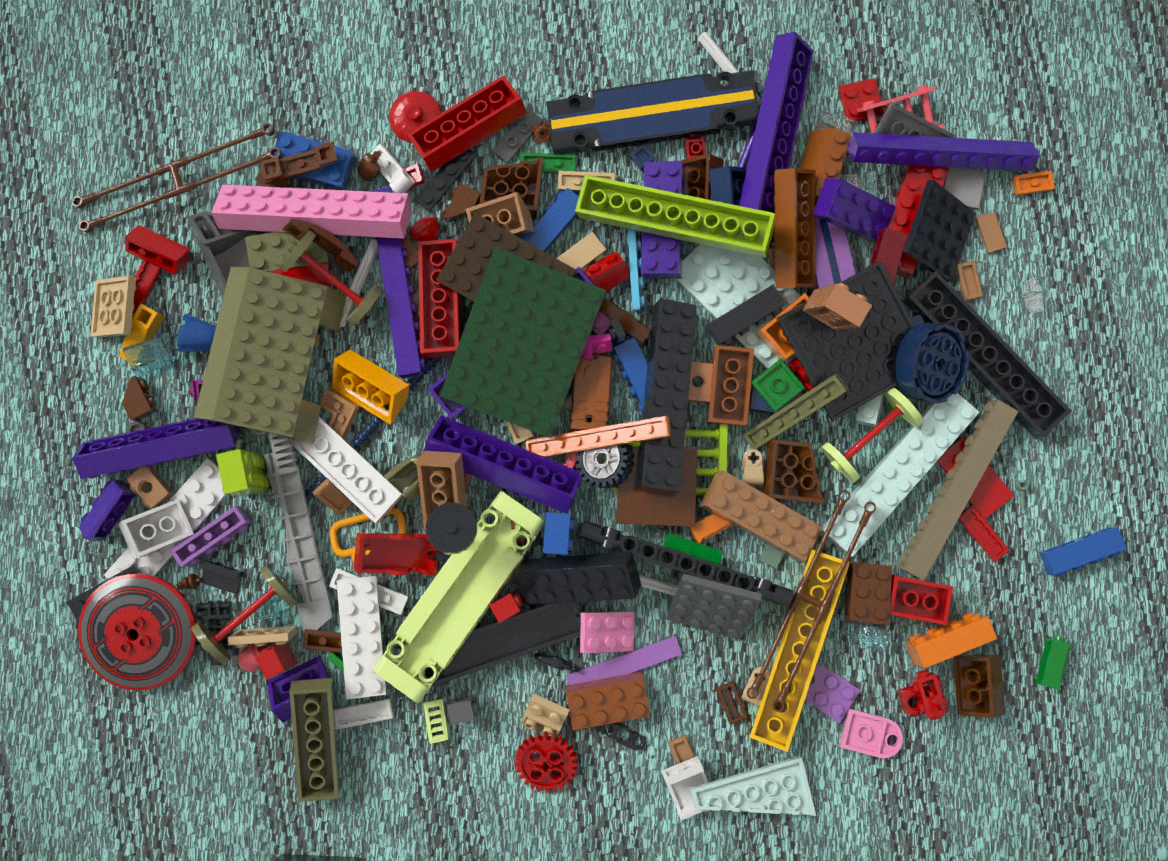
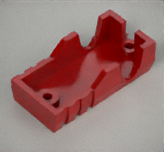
M356 533L354 570L357 574L386 573L408 575V572L414 571L425 575H436L437 561L434 557L437 550L430 544L426 534ZM366 550H370L368 555L365 554ZM430 550L433 552L432 555H428Z

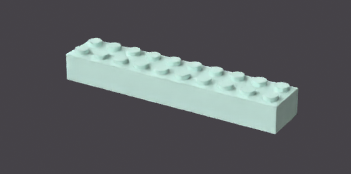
M958 393L956 395L952 394L947 398L948 401L944 403H931L921 414L924 422L918 427L911 425L852 492L850 500L845 503L828 536V539L845 554L859 527V521L864 513L865 504L870 501L874 502L876 511L871 515L866 527L863 528L850 557L857 553L977 416L979 411ZM869 504L866 506V509L873 511L874 506ZM831 516L830 519L823 525V528H822V530H821V533H822L823 535H824V533H825V531H826V529H827V527H828V524H829V522H830L832 516Z

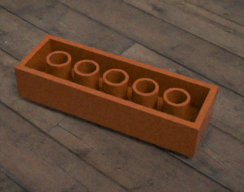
M800 168L775 170L773 179L775 185L774 204L776 217L774 236L775 288L816 287V216L812 215L816 206L815 170Z

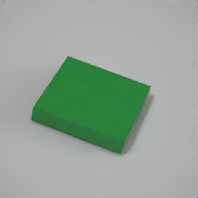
M781 358L751 382V385L774 413L805 389L804 385Z

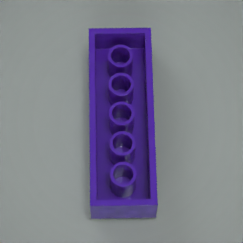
M682 161L644 162V187L684 195L685 168ZM642 232L641 275L643 278L682 279L683 240Z

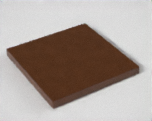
M632 446L633 450L631 452L635 456L632 458V461L635 462L630 467L633 469L632 472L627 474L629 476L628 479L623 480L624 483L618 485L616 524L695 527L697 449L684 448L680 492L674 496L635 490L639 446Z

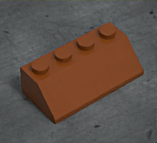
M836 128L810 131L800 169L815 170L816 203L825 179H839L851 136L849 132Z

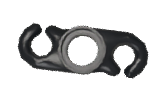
M534 654L536 660L555 669H566L573 672L580 671L577 665L565 659L560 660L554 658L555 656Z
M618 722L610 724L613 729L607 733V737H611L617 743L633 750H641L645 747V736L641 735V744L635 745L633 740L639 737L637 732H633L627 726ZM606 725L600 726V732L603 735L606 733ZM626 730L629 733L628 738L620 740L617 737L618 731Z

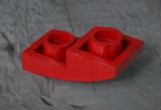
M703 136L684 138L687 159L706 155Z

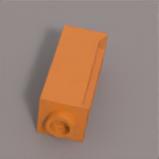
M712 513L697 521L695 527L688 528L695 541L701 543L702 539L705 541L732 526V524Z

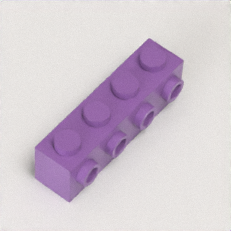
M234 506L170 552L180 567L190 566L191 568L200 562V558L204 555L209 556L217 550L216 547L221 543L225 545L230 542L234 534L237 532L241 534L246 531L252 521L242 506Z

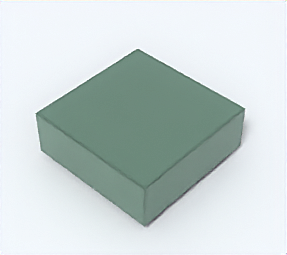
M766 544L759 560L777 569L784 553Z

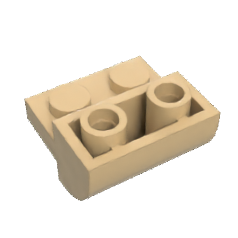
M533 694L520 724H523L529 730L541 732L543 735L545 731H547L548 736L555 732V738H557L570 709Z

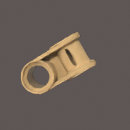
M755 449L747 450L743 455V482L750 486H763L764 484L762 454ZM752 453L753 456H757V460H754L753 464L751 460H748V456H751Z
M758 667L752 672L741 698L759 707L770 677L768 669L764 674L766 679L760 685L759 696L755 699H750L747 696V690L752 686L756 673H760L762 667ZM751 689L749 691L751 696H756V690Z

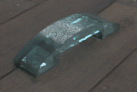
M834 612V618L831 620L832 624L831 627L829 626L828 631L880 651H886L891 633L873 626L844 623V621L840 631L836 630L835 621L838 619L844 620L845 616Z

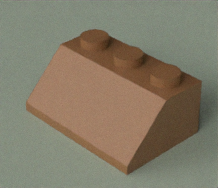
M518 192L466 209L469 222L476 213L517 237L535 232L531 214Z

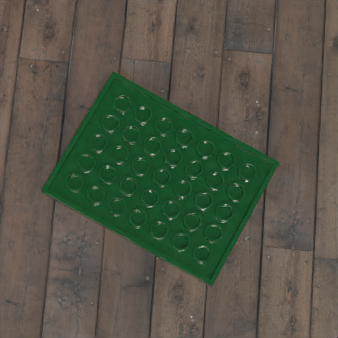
M494 248L440 397L550 438L606 290Z

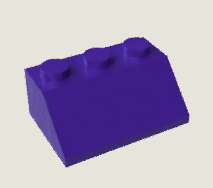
M117 479L108 481L103 488L104 492L92 503L93 507L90 512L82 517V523L78 528L87 540H105L136 496V493L122 481Z
M321 656L267 681L271 710L282 723L292 719L289 693L292 681L330 678ZM333 684V693H334V698H335V697H336V694H335V689H334V684Z

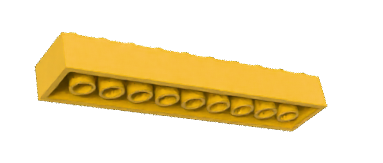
M811 550L803 577L815 555V550ZM821 553L809 577L810 581L805 588V593L823 601L843 560ZM850 562L847 563L828 610L821 624L818 625L791 683L790 691L784 702V709L781 712H776L773 710L772 704L777 700L790 676L815 622L814 618L819 608L800 600L796 611L793 612L784 631L750 738L788 752ZM776 702L775 708L778 710L781 709L782 704L780 702Z

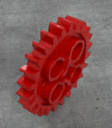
M547 731L544 732V736L537 732L536 738L529 735V739H523L522 745L518 746L515 755L514 765L517 766L516 772L520 773L519 779L525 778L524 784L531 783V789L537 786L538 792L542 788H545L546 793L549 792V788H552L554 792H556L557 787L563 790L564 784L569 786L570 781L574 780L575 773L578 770L579 759H576L577 752H573L574 745L568 746V739L563 742L562 735L555 738V732L551 736H548Z

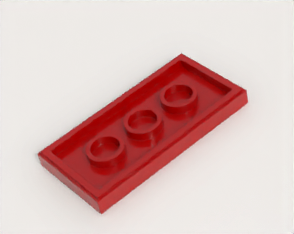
M966 435L950 446L936 461L946 474L950 469H953L957 455L966 446L964 444L967 439ZM988 465L968 502L986 519L1014 495L991 466Z

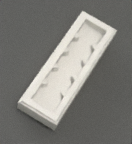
M391 698L335 709L336 730L394 718Z

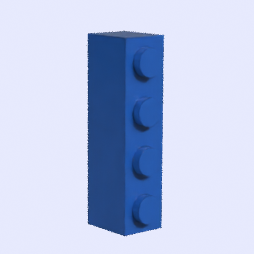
M569 188L565 191L562 190L555 198L557 201L544 210L543 214L545 215L533 223L535 232L525 234L521 239L547 252L577 217L575 209L579 196Z
M634 337L615 346L612 356L616 364H621L623 370L620 372L625 381L629 380L631 384L629 390L633 398H638L640 404L637 406L643 415L648 363Z
M1108 527L1039 552L1047 574L1060 577L1067 574V570L1073 569L1075 571L1084 568L1086 563L1091 562V564L1101 562L1105 556H1118L1121 554L1120 551L1127 548L1119 528Z

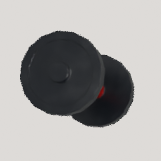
M445 503L436 507L429 514L426 522V535L430 544L437 550L435 552L440 562L445 565L452 554H459L467 550L475 541L477 521L473 513L464 505Z

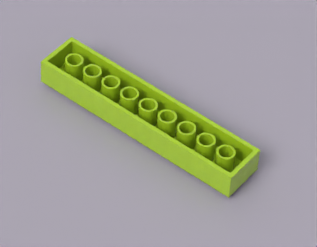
M590 175L584 176L575 209L576 214L581 219L764 258L767 256L776 222L775 213Z

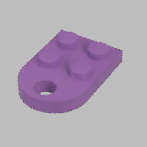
M817 665L813 675L814 681L810 684L805 700L840 723L860 690L828 668Z

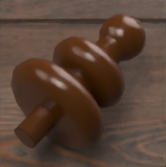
M191 573L189 577L183 579V582H177V587L197 589L201 578Z

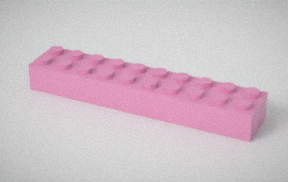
M222 185L211 213L219 229L285 232L282 230L283 227L291 219H297L317 225L332 235L404 238L412 208L408 193Z

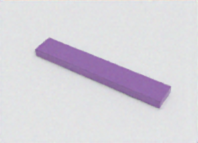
M672 636L581 669L579 672L567 674L566 677L569 685L630 674L682 655L676 636Z

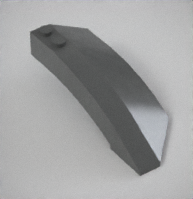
M207 211L188 216L189 224L205 262L222 297H224L230 268L250 267L245 237L261 234L259 231L219 229L212 213Z

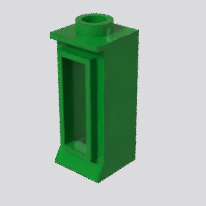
M1053 636V639L1046 638L1035 683L1061 690L1060 683L1063 680L1070 651L1068 648L1072 646V644L1065 643V638Z

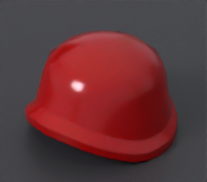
M438 217L423 218L415 222L409 230L410 237L417 242L435 240L440 232Z

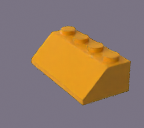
M350 349L334 358L331 389L391 425L407 401L409 384ZM390 404L389 409L386 411L384 405Z

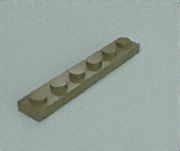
M835 373L745 432L743 436L753 449H757L846 392L848 388L839 375Z

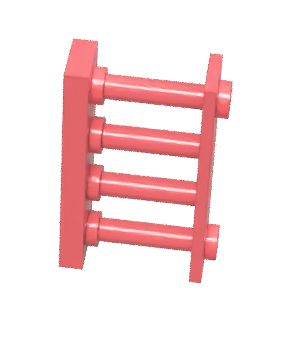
M928 84L917 87V92L879 103H874V100L862 103L863 107L857 109L858 112L866 110L871 133H874L877 127L875 107L884 105L886 111L891 102L902 100L904 109L913 113L910 97L920 95L925 120L945 130L944 124L937 125L933 120L928 92L936 90V86L929 88Z

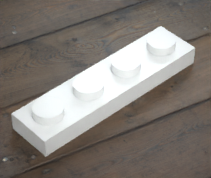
M336 568L329 587L337 589V580L361 577ZM377 584L379 607L402 615L409 596Z

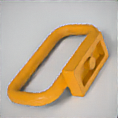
M392 507L386 515H395L399 533L406 534L407 527L403 513L398 508ZM365 513L339 520L331 526L329 537L333 552L337 556H352V561L354 562L355 547L347 550L341 549L337 531L345 526L371 520ZM370 550L365 551L366 555L370 553Z

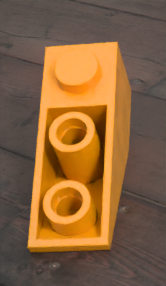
M140 304L132 317L131 333L125 336L119 357L137 366L165 316Z

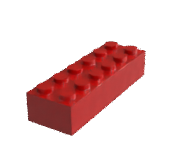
M503 75L407 135L425 165L432 172L527 114L521 97Z
M906 165L893 205L896 207L888 228L909 234L927 180H935L943 187L949 168ZM902 252V265L897 270L896 275L908 278L913 274L917 262Z
M456 239L418 242L420 353L425 359L454 357L463 334L462 295L436 281L458 243Z

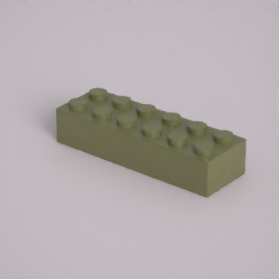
M333 678L292 681L289 693L298 802L339 799L340 778Z

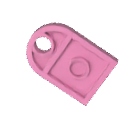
M848 709L839 744L841 748L879 758L892 757L900 750L903 743V734L900 727L894 721L859 710ZM890 735H895L897 738L894 745H888L887 738Z

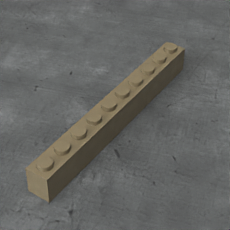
M991 400L984 406V413L974 424L975 429L972 435H969L965 440L964 444L966 446L957 455L953 469H950L946 475L947 480L936 493L937 498L929 505L927 509L928 514L925 519L920 521L918 532L910 539L908 543L909 548L899 559L900 564L898 568L920 580H925L1018 413L1017 410L1000 400Z

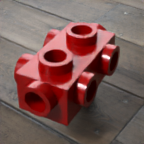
M929 670L917 672V676L913 677L914 682L911 683L913 693L917 694L919 702H916L919 713L923 714L926 718H930V720L942 718L944 714H947L946 707H948V703L940 690L942 687L940 677L936 676L935 673H929ZM927 681V687L923 688L922 682Z

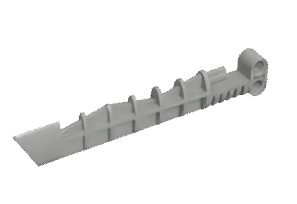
M251 429L256 435L269 434L273 453L264 455L268 470L266 478L269 479L276 494L271 496V498L278 499L285 515L276 519H286V538L281 540L282 542H287V564L296 581L292 582V585L298 586L305 601L297 604L303 634L305 629L319 630L333 616L299 466H296L297 459L294 458L296 452H293L292 449L294 444L291 445V440L293 439Z

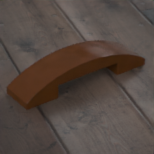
M334 142L315 146V149L281 159L274 157L260 161L263 180L271 181L296 177L323 169L336 163L338 158Z
M291 219L282 229L297 240H300L308 230H311L316 234L312 242L334 255L335 258L332 263L348 273L358 264L349 249L339 239L317 225Z

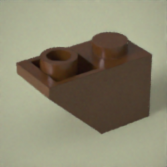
M460 183L459 187H455L452 192L451 198L453 199L451 203L447 204L443 210L445 221L450 223L467 217L466 209L479 205L481 193Z
M137 376L130 378L122 401L123 407L132 421H139L157 412L155 407L157 402L152 395H149L147 382L145 379Z

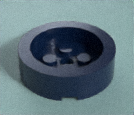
M922 323L913 327L906 334L899 346L895 366L898 384L906 396L918 401L939 404L948 401L947 398L952 394H957L965 381L969 366V350H965L963 342L965 338L957 328L951 325Z

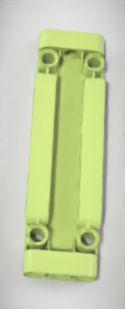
M500 491L489 508L482 513L481 519L477 523V536L474 543L467 550L450 556L396 632L397 636L388 644L387 650L372 670L407 697L419 703L433 682L438 679L441 671L450 664L490 607L489 605L493 603L524 558L523 555L531 547L532 542L544 527L545 521ZM489 515L495 516L493 524H486V518ZM511 520L516 523L514 530H511ZM521 537L527 538V543L523 547L517 545V541ZM397 644H400L402 647L399 655H395L393 652V648ZM429 667L434 671V675L430 679L425 676V670Z

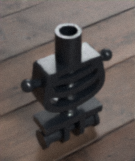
M217 600L216 604H213V601L198 603L199 612L208 611V615H199L198 620L211 619V625L206 627L211 629L214 635L220 631L219 629H223L226 626L219 624V619L232 617V613L222 614V610H232L231 600L228 602ZM233 631L224 637L226 641H220L226 650L232 648V645H228V637L234 633ZM198 640L195 648L199 646L200 651H205ZM211 655V666L223 665Z

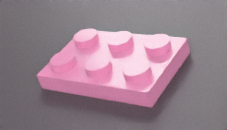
M634 612L581 613L580 653L634 651Z

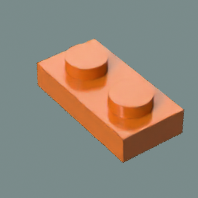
M1052 170L1012 177L1015 196L1055 189Z

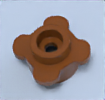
M544 122L542 125H534L532 127L535 143L539 144L551 139L548 123Z

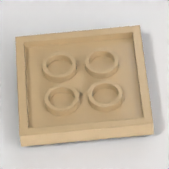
M123 276L96 280L90 337L130 335L136 277Z

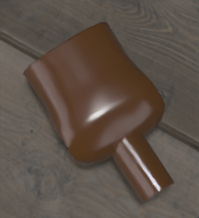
M374 151L373 154L367 153L362 157L357 171L363 180L367 182L373 181L375 176L381 171L380 165L377 162L381 156L380 152Z

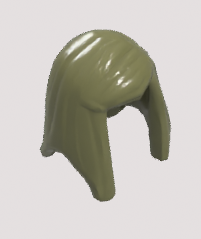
M414 455L402 461L384 476L387 481L391 482L402 493V497L408 503L420 494L416 461L421 455Z

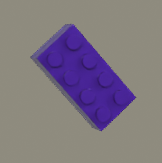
M826 178L812 215L865 240L876 242L879 230L888 228L896 206L842 179Z

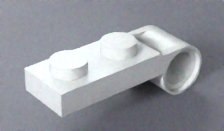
M379 144L371 154L374 151L380 152L381 156L377 161L381 168L380 172L389 181V186L394 192L406 193L415 181L384 145Z

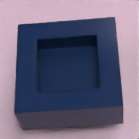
M644 143L629 154L630 159L640 171L644 168V162H653L655 160V156Z

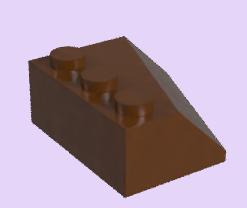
M541 157L528 162L527 160L520 161V163L512 165L503 164L484 168L480 204L518 192L528 208L531 218L537 219L544 158Z
M775 439L769 440L766 448L762 493L773 499L825 504L820 490V479L817 477V466L812 444Z

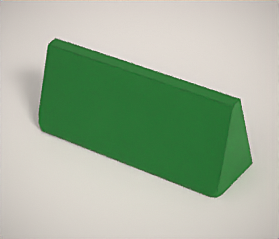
M670 533L665 536L663 541L664 547L715 564H719L723 554L721 550Z

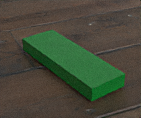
M520 152V161L527 160L528 162L543 157L542 173L558 174V171H576L577 154Z

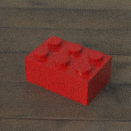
M892 575L890 615L947 625L953 586Z

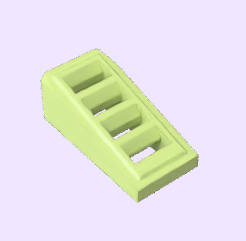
M443 699L424 702L430 744L449 740L450 733ZM440 707V710L429 712V708ZM441 714V718L431 719L430 717ZM442 722V726L432 728V724ZM442 730H443V733H444V734H440V735H435V736H434V733H433V732H438V731H442Z

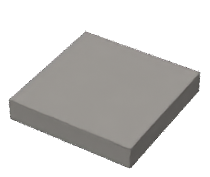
M947 167L949 170L943 187L969 208L978 210L986 172L968 168Z

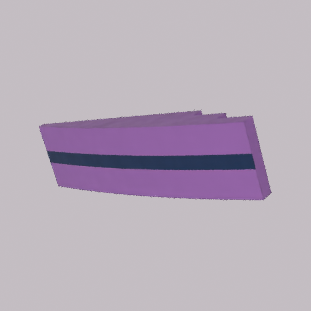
M816 217L815 290L838 284L855 274L845 230Z

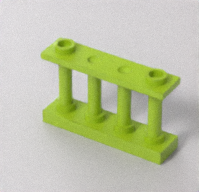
M719 424L718 429L715 430L685 429V437L714 438V440H718V448L697 449V457H714V459H717V467H714V469L697 468L696 476L714 477L717 471L727 472L728 424ZM696 487V495H705L708 488Z

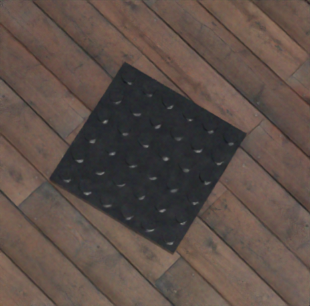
M881 261L873 263L840 282L848 286L851 293L866 297L868 299L867 302L872 305L860 327L843 330L832 329L803 311L808 300L776 318L813 388L835 373L839 375L847 386L848 390L823 406L832 422L899 385L895 368L897 352L903 338L915 326Z

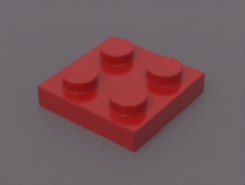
M875 78L838 87L846 123L868 119L866 110L857 111L858 108L863 107L862 103L874 100V103L881 102ZM882 106L874 108L875 117L883 116Z

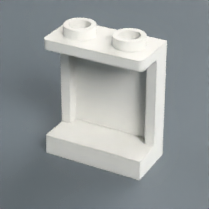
M698 756L662 770L663 777L681 820L690 819L703 811H710L696 810L691 797L690 788L708 783Z

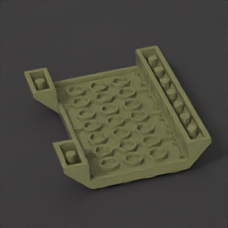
M231 267L194 418L210 422H221L313 443L321 405L303 400L304 388L318 328L339 331L346 295L329 286L250 267Z

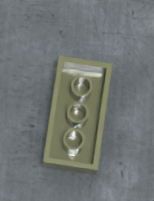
M274 232L245 237L250 268L267 272L281 270L279 265L289 253L287 251L294 241L297 243L299 240L287 232ZM311 242L305 249V253L319 264H328V268H331L329 252ZM297 259L290 268L309 265L302 259Z

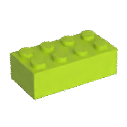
M238 449L216 454L224 494L250 496L269 491L268 487L271 486V483L266 478L264 470L267 467L265 457H262L260 453Z

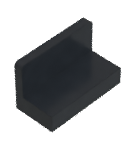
M209 560L202 561L200 568L204 569L201 583L234 594L237 593L244 574L243 571Z

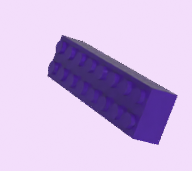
M442 415L427 437L424 451L462 453L463 470L465 473L566 514L582 479L577 470Z
M195 418L86 441L82 443L72 459L80 479L87 477L93 479L101 474L107 473L112 475L120 470L127 469V471H131L139 466L146 465L150 467L158 462L165 461L169 463L177 458L184 457L187 459L200 453L210 454L219 449H232L237 443L241 429L235 425Z

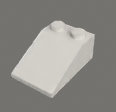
M179 499L119 523V527L134 560L194 535Z

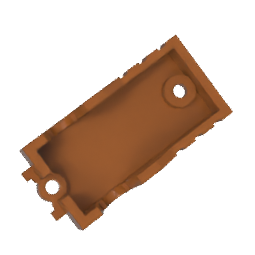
M598 352L593 353L597 357L595 360L580 358L573 377L572 414L570 415L571 424L569 431L605 427L609 424L608 415L610 411L613 357H605L606 352L601 354ZM588 418L592 419L591 423L587 422Z

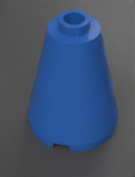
M184 314L182 320L185 321V325L180 326L178 351H210L216 326L190 314Z

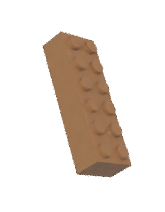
M725 471L716 472L699 505L796 561L806 562L823 528Z

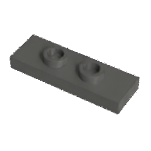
M528 108L527 114L517 121L494 148L493 152L508 164L533 135L532 127L534 125H541L543 119Z

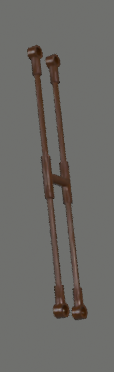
M268 122L264 123L262 128L252 131L246 136L194 156L184 157L158 167L155 171L98 193L93 192L83 197H73V206L81 209L87 203L97 200L98 197L170 171L175 185L174 189L163 192L160 196L113 214L90 221L82 220L79 223V229L89 233L94 227L104 224L105 221L160 200H167L207 182L257 163L260 164V161L274 157L281 159L283 156L282 151L277 147H272L268 153L257 156L254 160L184 185L178 168L186 166L192 161L249 139L253 140L264 135L272 136L275 133V127Z
M847 490L839 492V499L833 511L834 514L805 576L802 577L788 607V613L760 673H757L752 686L747 690V696L750 699H755L759 696V688L764 680V674L800 600L818 607L819 610L814 618L815 622L790 676L777 700L772 704V708L776 712H781L784 709V702L790 691L791 683L818 625L821 624L834 597L836 586L862 530L866 527L871 515L876 511L874 502L870 501L865 504L864 513L859 521V527L823 601L805 593V588L810 581L809 577L838 515L841 514L845 503L850 500V493ZM847 493L848 498L845 500L842 499L841 494ZM872 504L874 510L868 511L866 506ZM751 689L756 690V696H751L749 691ZM776 702H780L782 704L781 709L778 710L775 708Z

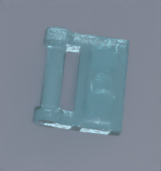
M161 336L123 348V353L137 377H142L143 374L160 368L175 366L173 358L169 354ZM163 358V360H160V361H157V362H154V363H151V364H148V365H144V366H141V367L139 366V365H141V364H144V363H147V362H150V361H153V360H156V359Z

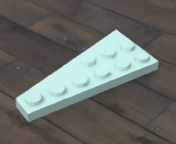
M800 756L690 788L693 805L696 810H729L734 812L748 811L753 813H786L816 816L803 760Z

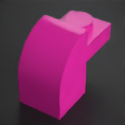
M590 332L581 357L593 359V353L612 351L610 334L591 336Z

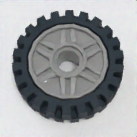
M629 444L576 452L579 454V457L575 459V461L579 462L576 465V468L580 470L578 473L585 482L599 488L617 487V485L624 483L623 480L628 479L629 476L627 474L633 470L630 468L635 462L632 461V458L635 457L634 453L631 452L633 448ZM606 455V456H607V460H606V462L604 463V462H603V458H604V456Z

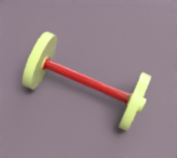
M895 388L884 393V396L894 410L845 454L842 455L828 442L821 447L834 469L838 472L840 471L852 483H855L860 476L848 460L899 415L914 427H918L924 422L911 401Z

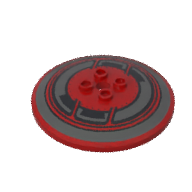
M144 573L125 574L103 583L87 599L79 618V643L87 663L105 681L129 690L153 689L171 681L187 666L196 646L197 638L191 628L196 624V619L188 600L168 581ZM131 629H135L138 632L137 639L130 636Z

